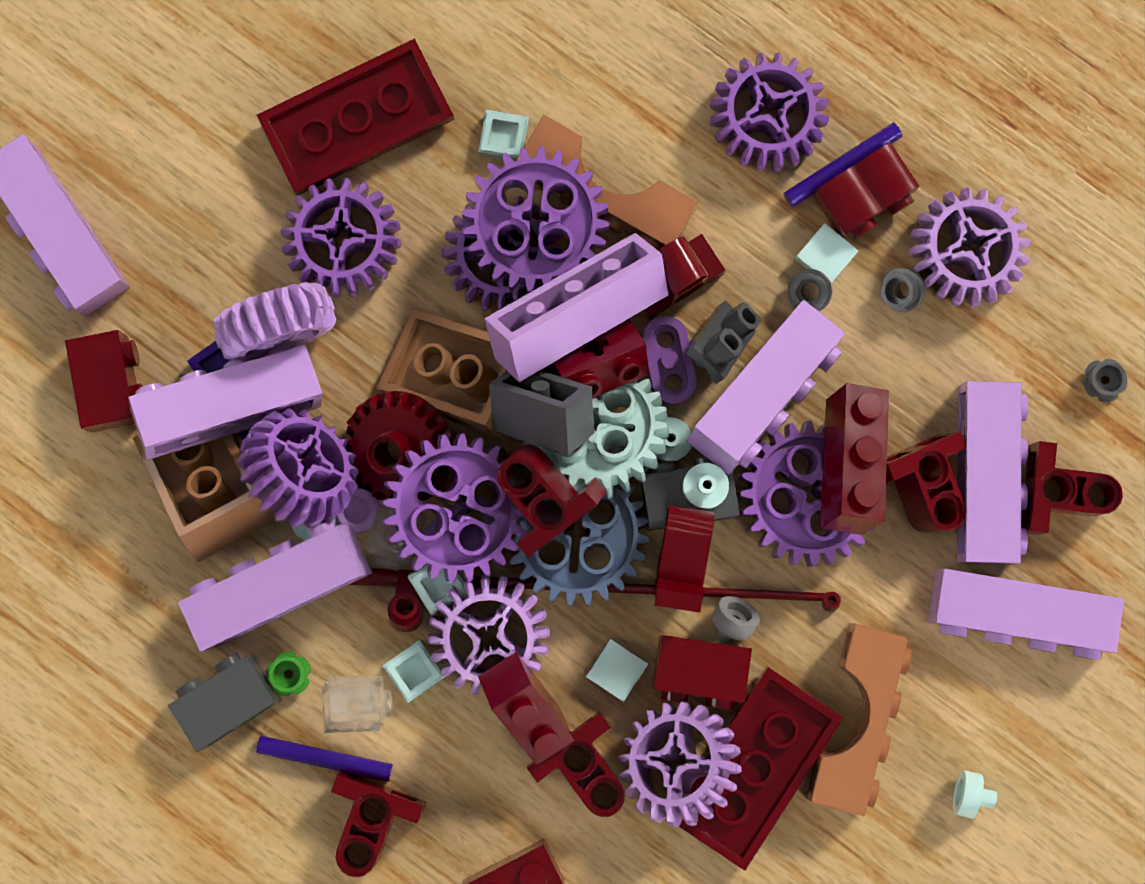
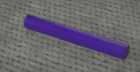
M894 122L784 192L783 195L792 208L812 196L819 187L854 166L871 153L889 142L892 144L902 138L901 130Z
M260 736L256 753L387 782L390 780L393 764L266 736Z

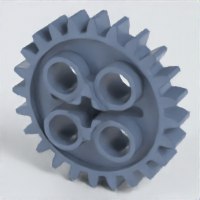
M619 484L614 485L613 497L608 498L605 494L599 503L609 504L615 511L611 522L599 525L590 519L589 512L583 515V530L590 533L589 537H582L580 540L579 565L576 573L569 571L572 540L571 536L565 535L566 531L574 529V522L548 542L558 543L565 549L564 559L557 565H547L541 561L540 553L543 547L530 557H527L517 545L519 553L510 560L512 566L525 564L526 568L521 573L520 580L524 582L535 577L537 580L534 584L533 592L536 595L545 587L550 588L549 601L551 603L558 599L560 593L566 594L568 607L573 606L576 595L583 596L587 607L591 606L592 593L598 592L605 601H608L609 593L607 587L610 585L623 592L625 587L620 577L625 574L636 578L638 573L630 565L631 562H645L646 556L636 549L637 546L650 543L649 537L638 533L639 529L648 526V519L636 518L635 515L644 507V502L636 501L630 503L628 500L635 491L633 485L630 486L629 492L623 489L620 490L618 488ZM544 499L545 505H547L548 502L551 501V499ZM518 517L516 524L522 526L527 531L532 525L525 517ZM516 534V538L511 540L516 544L523 534ZM593 547L606 549L611 557L609 564L600 570L588 567L584 558L589 549Z

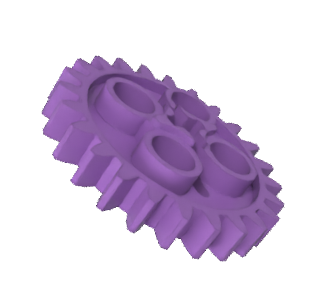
M543 146L539 147L536 158H529L525 147H521L520 160L515 162L506 152L503 153V168L499 169L489 162L487 169L490 179L487 180L479 176L474 178L475 184L481 192L466 193L467 201L474 205L475 209L463 210L462 216L463 219L473 222L474 225L463 229L464 238L477 239L468 247L470 255L484 253V256L478 263L479 269L482 271L494 266L493 282L497 283L505 275L508 276L510 291H514L519 282L522 281L526 282L527 293L534 291L536 283L544 285L578 266L583 261L585 262L595 256L591 248H605L606 241L596 235V233L609 230V222L597 219L598 216L608 212V204L595 203V200L603 194L602 186L588 188L593 178L591 170L578 175L579 160L577 158L565 166L562 164L561 150H558L552 160L546 159ZM536 182H541L543 184L541 218L544 222H541L539 225L537 258L530 260L528 255L531 229L530 222L527 220H530L533 215L534 185ZM510 188H521L527 193L526 201L519 206L508 205L502 199L504 193ZM563 191L572 197L573 202L568 208L558 210L549 205L548 198L554 192ZM512 231L519 233L524 239L519 249L507 251L500 247L499 240L503 234ZM553 235H560L567 239L569 248L562 254L554 255L546 251L544 242Z
M811 420L802 423L800 433L794 423L786 425L784 427L785 438L778 431L774 436L768 433L771 446L763 441L757 442L763 447L758 453L761 457H755L750 463L749 467L753 469L752 472L738 475L740 481L748 484V489L736 493L737 498L748 500L749 503L748 507L739 512L740 516H752L754 522L746 529L747 533L759 530L763 533L757 546L764 547L770 543L775 544L772 557L775 559L780 558L786 551H789L788 559L790 565L798 564L804 555L807 567L817 566L819 554L826 565L835 563L834 550L841 557H848L851 555L848 542L855 546H861L865 543L864 538L859 534L826 529L824 535L819 536L810 527V519L814 512L821 514L825 431L824 423L820 425L815 433ZM795 452L802 453L809 461V469L805 475L797 473L792 466V457ZM776 472L781 473L793 485L777 480L775 478ZM812 485L811 494L820 500L807 503L805 501L807 493L800 488ZM776 490L784 493L788 499L789 506L785 514L777 513L771 505V496Z
M446 434L438 435L437 449L428 440L421 441L420 445L423 455L419 456L417 453L407 450L405 456L410 465L405 467L394 464L392 467L395 473L400 476L399 481L384 482V486L393 491L394 495L393 498L380 500V504L392 508L393 514L381 519V523L395 525L396 528L386 538L387 541H402L403 546L399 549L397 556L405 558L411 554L415 555L411 569L418 571L427 563V577L432 579L438 576L441 569H444L445 580L452 583L456 578L457 570H460L465 581L473 580L474 567H477L483 575H490L488 561L493 560L497 564L504 565L506 561L501 550L505 548L517 551L518 549L517 545L510 539L512 533L524 534L526 532L522 526L516 524L518 517L525 516L498 483L497 474L499 467L506 460L496 461L500 447L492 446L486 452H482L483 438L481 437L475 438L470 447H467L465 434H457L453 446L450 445ZM438 466L446 467L452 476L449 488L442 492L436 490L431 482V475ZM482 481L488 482L494 492L491 503L484 507L480 506L474 497V490ZM422 491L448 501H456L459 496L458 504L460 506L490 515L493 521L491 524H486L465 515H454L451 519L452 511L418 499L417 494ZM425 509L433 511L437 519L434 531L427 535L421 534L416 527V518ZM472 524L478 530L479 539L472 549L466 550L460 544L459 533L463 527Z

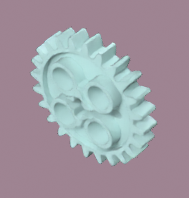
M648 378L639 383L636 380L633 383L625 384L592 399L594 428H597V431H594V434L580 445L579 450L571 453L569 456L553 452L550 449L527 441H523L524 445H533L545 452L576 491L596 477L607 490L605 494L608 498L613 497V486L617 484L623 490L629 492V479L632 476L641 482L646 481L644 466L657 469L658 462L655 454H665L666 447L663 439L669 437L668 424L664 423L668 420L666 407L661 406L660 392H652L651 382ZM619 406L628 407L622 413L611 412L612 409ZM614 446L626 447L624 451L617 454L607 452Z

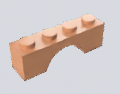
M543 114L525 145L529 158H536L540 146L544 147L546 159L552 160L555 153L561 150L563 165L567 166L572 160L577 158L579 160L577 174L581 175L586 172L581 159L582 136ZM591 180V182L588 185V188L595 187L598 185L595 182H593V180ZM660 180L648 189L635 194H616L603 189V194L595 200V203L608 204V212L599 216L598 219L609 222V231L620 234L622 230L630 235L636 233L656 250L681 237L698 204L697 201ZM536 182L534 188L543 191V184ZM557 191L560 194L559 200L569 207L573 202L572 197L567 192Z
M849 623L838 667L845 671L857 684L863 700V717L858 731L847 744L837 750L821 753L814 763L806 794V799L810 802L865 816L867 806L874 807L879 792V781L874 780L878 762H885L890 747V736L885 735L889 718H896L901 703V692L896 691L900 674L906 675L911 663L912 648L907 647L909 637L860 624Z

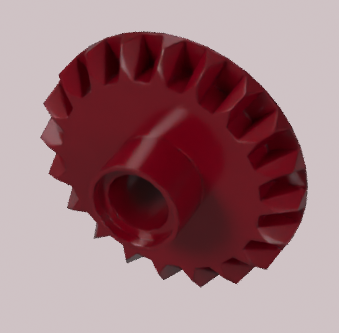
M388 391L376 394L356 407V411L346 422L348 427L346 433L341 438L348 439L345 450L356 455L352 466L360 471L356 477L359 483L358 488L371 492L372 497L374 496L377 500L393 498L394 492L385 487L384 482L399 481L400 476L395 473L392 467L394 464L405 467L410 465L405 456L407 450H411L421 456L423 455L420 445L421 441L428 440L437 449L438 435L444 434L449 439L450 445L453 446L450 429L440 412L425 399L404 391ZM388 442H391L398 449V460H395L389 454ZM438 466L431 475L432 485L438 491L450 475V471L446 467ZM420 491L417 497L419 500L425 501L432 497V495Z

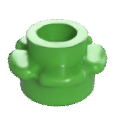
M287 651L278 654L276 660L269 663L266 677L271 683L273 691L281 696H289L291 693L300 694L309 685L308 675L311 673L309 662L304 657H297L294 652ZM286 670H292V678L285 676Z

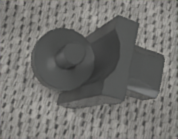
M725 300L717 306L700 332L690 342V346L685 353L691 359H694L695 366L706 368L710 379L717 384L725 379L755 334L761 318L747 303L742 302L733 308Z

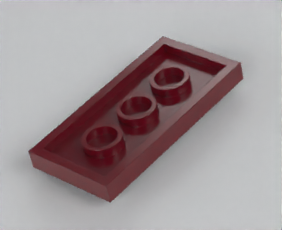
M415 38L256 115L296 196L309 191L310 185L318 187L324 184L327 179H334L455 120Z
M766 666L745 698V703H742L727 726L734 733L733 739L728 744L738 746L741 752L737 757L730 759L731 762L740 765L742 770L738 774H729L728 780L737 785V790L734 792L727 789L723 790L721 795L726 798L727 806L721 807L713 802L711 804L714 814L713 818H704L698 811L697 825L690 826L682 818L679 827L746 871L844 717ZM707 776L699 777L694 781L690 794L702 785Z

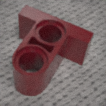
M703 234L689 242L684 236L679 237L658 250L663 258L669 295L644 309V311L651 320L725 273V268Z
M961 431L935 435L887 457L886 482L894 481L908 520L917 531L924 533L953 531L959 528L965 519V503L947 458L966 449ZM919 462L923 469L922 478L918 471ZM935 505L938 507L939 512L937 519L934 513Z
M1038 441L1028 446L1025 477L1028 489V502L1026 509L1022 510L1021 528H1026L1027 534L1040 535L1049 533L1051 512L1088 517L1109 514L1115 511L1121 504L1123 492L1120 483L1113 476L1103 473L1055 468L1057 443ZM1048 478L1055 480L1060 486L1061 493L1056 502L1046 498L1043 492L1044 482ZM1093 483L1099 485L1104 491L1105 499L1100 507L1094 506L1088 498V491Z
M522 445L516 448L499 467L497 474L498 483L502 490L532 525L516 543L527 557H530L594 508L607 492L596 477L576 491L545 452L533 445ZM515 463L526 465L532 473V478L527 479L518 474ZM544 499L556 501L562 509V514H556L548 510Z
M673 505L668 506L660 557L658 556L654 606L701 613L703 585L713 534L715 512Z
M600 711L571 732L575 739L574 742L538 765L533 761L527 765V770L537 783L558 768L585 806L594 815L610 817L616 814L624 804L625 791L621 781L592 743L611 728ZM573 745L583 746L589 751V763L582 769H572L564 761L565 751ZM601 782L610 783L617 790L616 799L608 806L597 805L591 798L592 789Z
M340 772L337 774L331 792L354 800L336 850L337 866L343 873L351 877H360L369 873L380 859L395 816L417 824L421 819L426 801L350 773ZM376 798L383 802L386 807V817L382 821L375 822L366 818L363 812V804L366 799ZM353 842L365 844L370 851V861L363 865L353 863L347 854L348 845Z

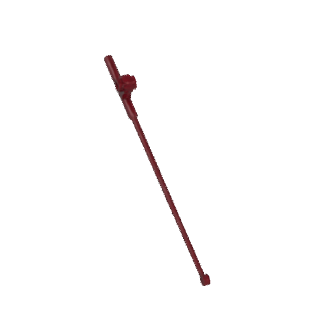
M370 568L372 574L349 584L396 587L395 596L390 600L387 608L389 622L392 627L401 632H412L422 624L424 619L423 603L408 579V575L415 570ZM473 576L475 587H481L482 576ZM490 577L491 588H498L500 577ZM508 578L506 589H513L518 582L524 584V589L533 590L537 579H529L522 582L520 578ZM623 583L625 587L623 592L616 589L613 585L607 587L608 593L655 595V585ZM703 587V597L734 596L751 599L822 601V607L828 612L836 611L841 604V597L836 592L814 593ZM828 600H833L835 604H830ZM404 610L412 611L407 615L400 614Z

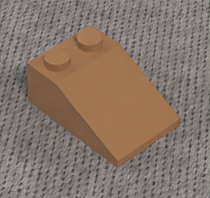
M412 308L377 388L383 392L404 391L415 394L433 405L444 418L508 442L511 437L493 430L489 384L504 373L506 369L494 358L488 332Z
M233 434L149 460L146 459L139 435L133 437L179 539L197 562L275 521L273 510L269 508L260 511L262 501L258 497H248L252 488L251 484L240 481L244 469L238 466L237 462L242 452L239 450L240 446Z

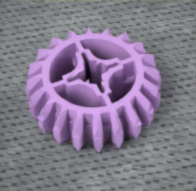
M965 187L960 191L959 199L952 191H948L943 195V204L934 199L928 205L930 214L922 212L917 218V222L922 228L914 229L910 235L914 241L921 244L913 246L909 250V255L912 257H922L923 261H920L913 267V270L917 273L928 272L930 276L923 281L925 288L930 287L934 283L940 286L935 295L937 299L941 300L949 291L952 292L951 301L953 306H959L964 300L965 295L971 308L980 305L981 296L988 304L997 301V291L1000 294L1007 295L1013 290L1010 281L1019 282L1022 280L1024 274L1018 267L1026 266L1030 262V257L1019 252L1031 246L1030 239L1018 237V234L1027 228V223H1013L1012 218L1018 213L1017 207H1011L1006 212L1000 208L1004 203V196L999 195L992 203L988 202L989 194L987 189H981L975 199L969 187ZM965 215L978 217L986 221L994 229H979L975 226L971 217L966 218ZM949 219L953 227L950 230L952 245L938 253V231L941 224ZM965 242L968 245L974 243L978 245L985 242L975 253L972 250L966 252L962 250L955 253ZM1001 243L1002 261L996 274L991 277L987 268L991 265L988 252L996 244ZM960 265L966 270L969 277H974L975 281L965 280L954 275L946 266Z
M304 282L296 285L293 283L287 287H278L253 297H247L246 300L234 303L232 307L224 309L214 319V337L225 359L230 361L243 357H248L250 360L267 356L270 350L278 346L292 345L295 348L325 335L327 331L333 328L337 321L334 314L335 307L331 296L328 297L325 287L321 284Z
M482 575V588L480 589L475 588L473 580H464V588L467 594L463 597L452 586L448 590V594L454 604L447 605L442 601H438L436 604V608L446 617L431 616L429 625L442 630V632L429 634L427 638L429 644L442 645V648L432 653V661L439 662L447 659L449 662L442 667L440 674L443 677H447L456 670L459 674L455 679L454 687L460 689L466 679L473 682L470 694L477 696L480 690L481 683L478 676L487 671L477 668V666L487 656L499 654L507 658L517 651L530 669L540 671L542 663L532 655L533 653L547 655L549 647L546 644L536 641V639L550 636L549 627L535 625L547 617L546 611L541 609L531 613L529 610L537 603L538 597L532 594L522 601L519 597L523 593L524 584L521 582L514 586L511 593L506 591L508 577L501 575L499 578L498 588L490 587L489 575ZM493 600L502 602L496 611L487 617H479L473 613L468 614L463 611L464 608L478 601ZM513 610L519 614L526 627L527 641L524 649L515 644V640L505 630V625ZM501 617L496 636L500 641L494 644L491 640V645L484 644L481 651L477 653L482 636L479 629L484 626L487 631L488 625L494 626ZM453 622L462 626V631L467 633L473 641V646L465 660L458 654L453 644Z
M686 701L680 702L677 710L670 703H663L661 716L653 710H646L649 723L645 726L638 721L633 722L634 730L638 732L635 739L631 737L623 738L624 744L631 748L630 754L618 756L621 763L629 766V769L619 774L620 780L625 783H632L624 793L632 800L638 799L635 806L636 809L643 814L650 811V819L657 823H661L666 818L668 825L678 827L683 818L686 824L694 826L697 825L698 811L704 818H713L714 814L711 804L714 802L721 807L727 806L728 802L721 793L724 789L733 792L737 790V785L728 780L729 774L742 772L740 765L730 761V759L737 757L741 753L738 746L728 744L734 737L733 731L728 727L721 728L723 719L717 714L709 716V710L702 705H698L693 710L692 705ZM693 730L700 731L705 737L710 749L711 759H705L696 754V742L692 740ZM669 735L668 742L664 748L654 751L657 745ZM683 757L694 763H685V766H678L676 770L666 765L682 762ZM650 769H655L663 774V787L667 788L666 799H663L655 790L650 777ZM707 776L702 785L690 794L694 781L699 777Z

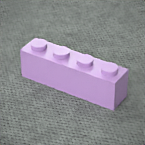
M22 134L0 149V200H3L11 212L5 218L19 238L27 236L34 247V250L29 252L40 271L44 275L50 272L58 283V286L53 291L62 305L68 311L74 308L84 316H88L129 289V284L37 146Z
M634 233L484 318L495 360L518 382H521L665 298L669 294L662 254L638 234Z
M803 300L696 424L687 442L728 475L731 474L738 464L746 469L763 448L757 443L762 435L767 431L774 436L790 416L784 411L792 400L800 404L816 385V382L811 379L814 373L819 368L826 373L842 354L837 345L845 335V332Z
M282 345L270 350L265 357L251 361L248 357L235 359L226 363L224 369L206 373L205 370L193 371L182 376L180 382L162 386L161 383L143 386L135 392V395L129 396L128 399L130 411L146 459L149 460L248 430L256 422H260L267 414H271L273 411L279 413L290 407L296 414L303 409H306L308 412L320 408L323 393L306 346L302 345L293 348L292 345Z
M967 381L958 386V431H961L966 444V449L958 452V487L965 503L966 514L962 525L957 528V563L1017 564L1021 563V555H1025L1027 552L1028 536L1026 528H1021V510H1025L1027 507L1028 489L1026 483H1021V465H1026L1028 443L1026 439H1021V421H1026L1028 398L1026 394H1022L1021 382Z
M333 520L325 522L309 530L308 533L311 538L298 545H295L292 539L269 549L268 552L271 558L258 564L252 558L228 569L231 577L216 583L215 578L212 577L191 586L189 590L192 595L179 601L178 604L199 651L216 648L372 574L351 525L335 526Z
M937 569L935 571L928 623L940 624L939 633L967 637L969 629L985 632L984 641L1011 645L1012 637L1029 639L1028 648L1056 653L1058 644L1074 647L1073 656L1101 660L1102 652L1117 653L1124 599L950 569Z

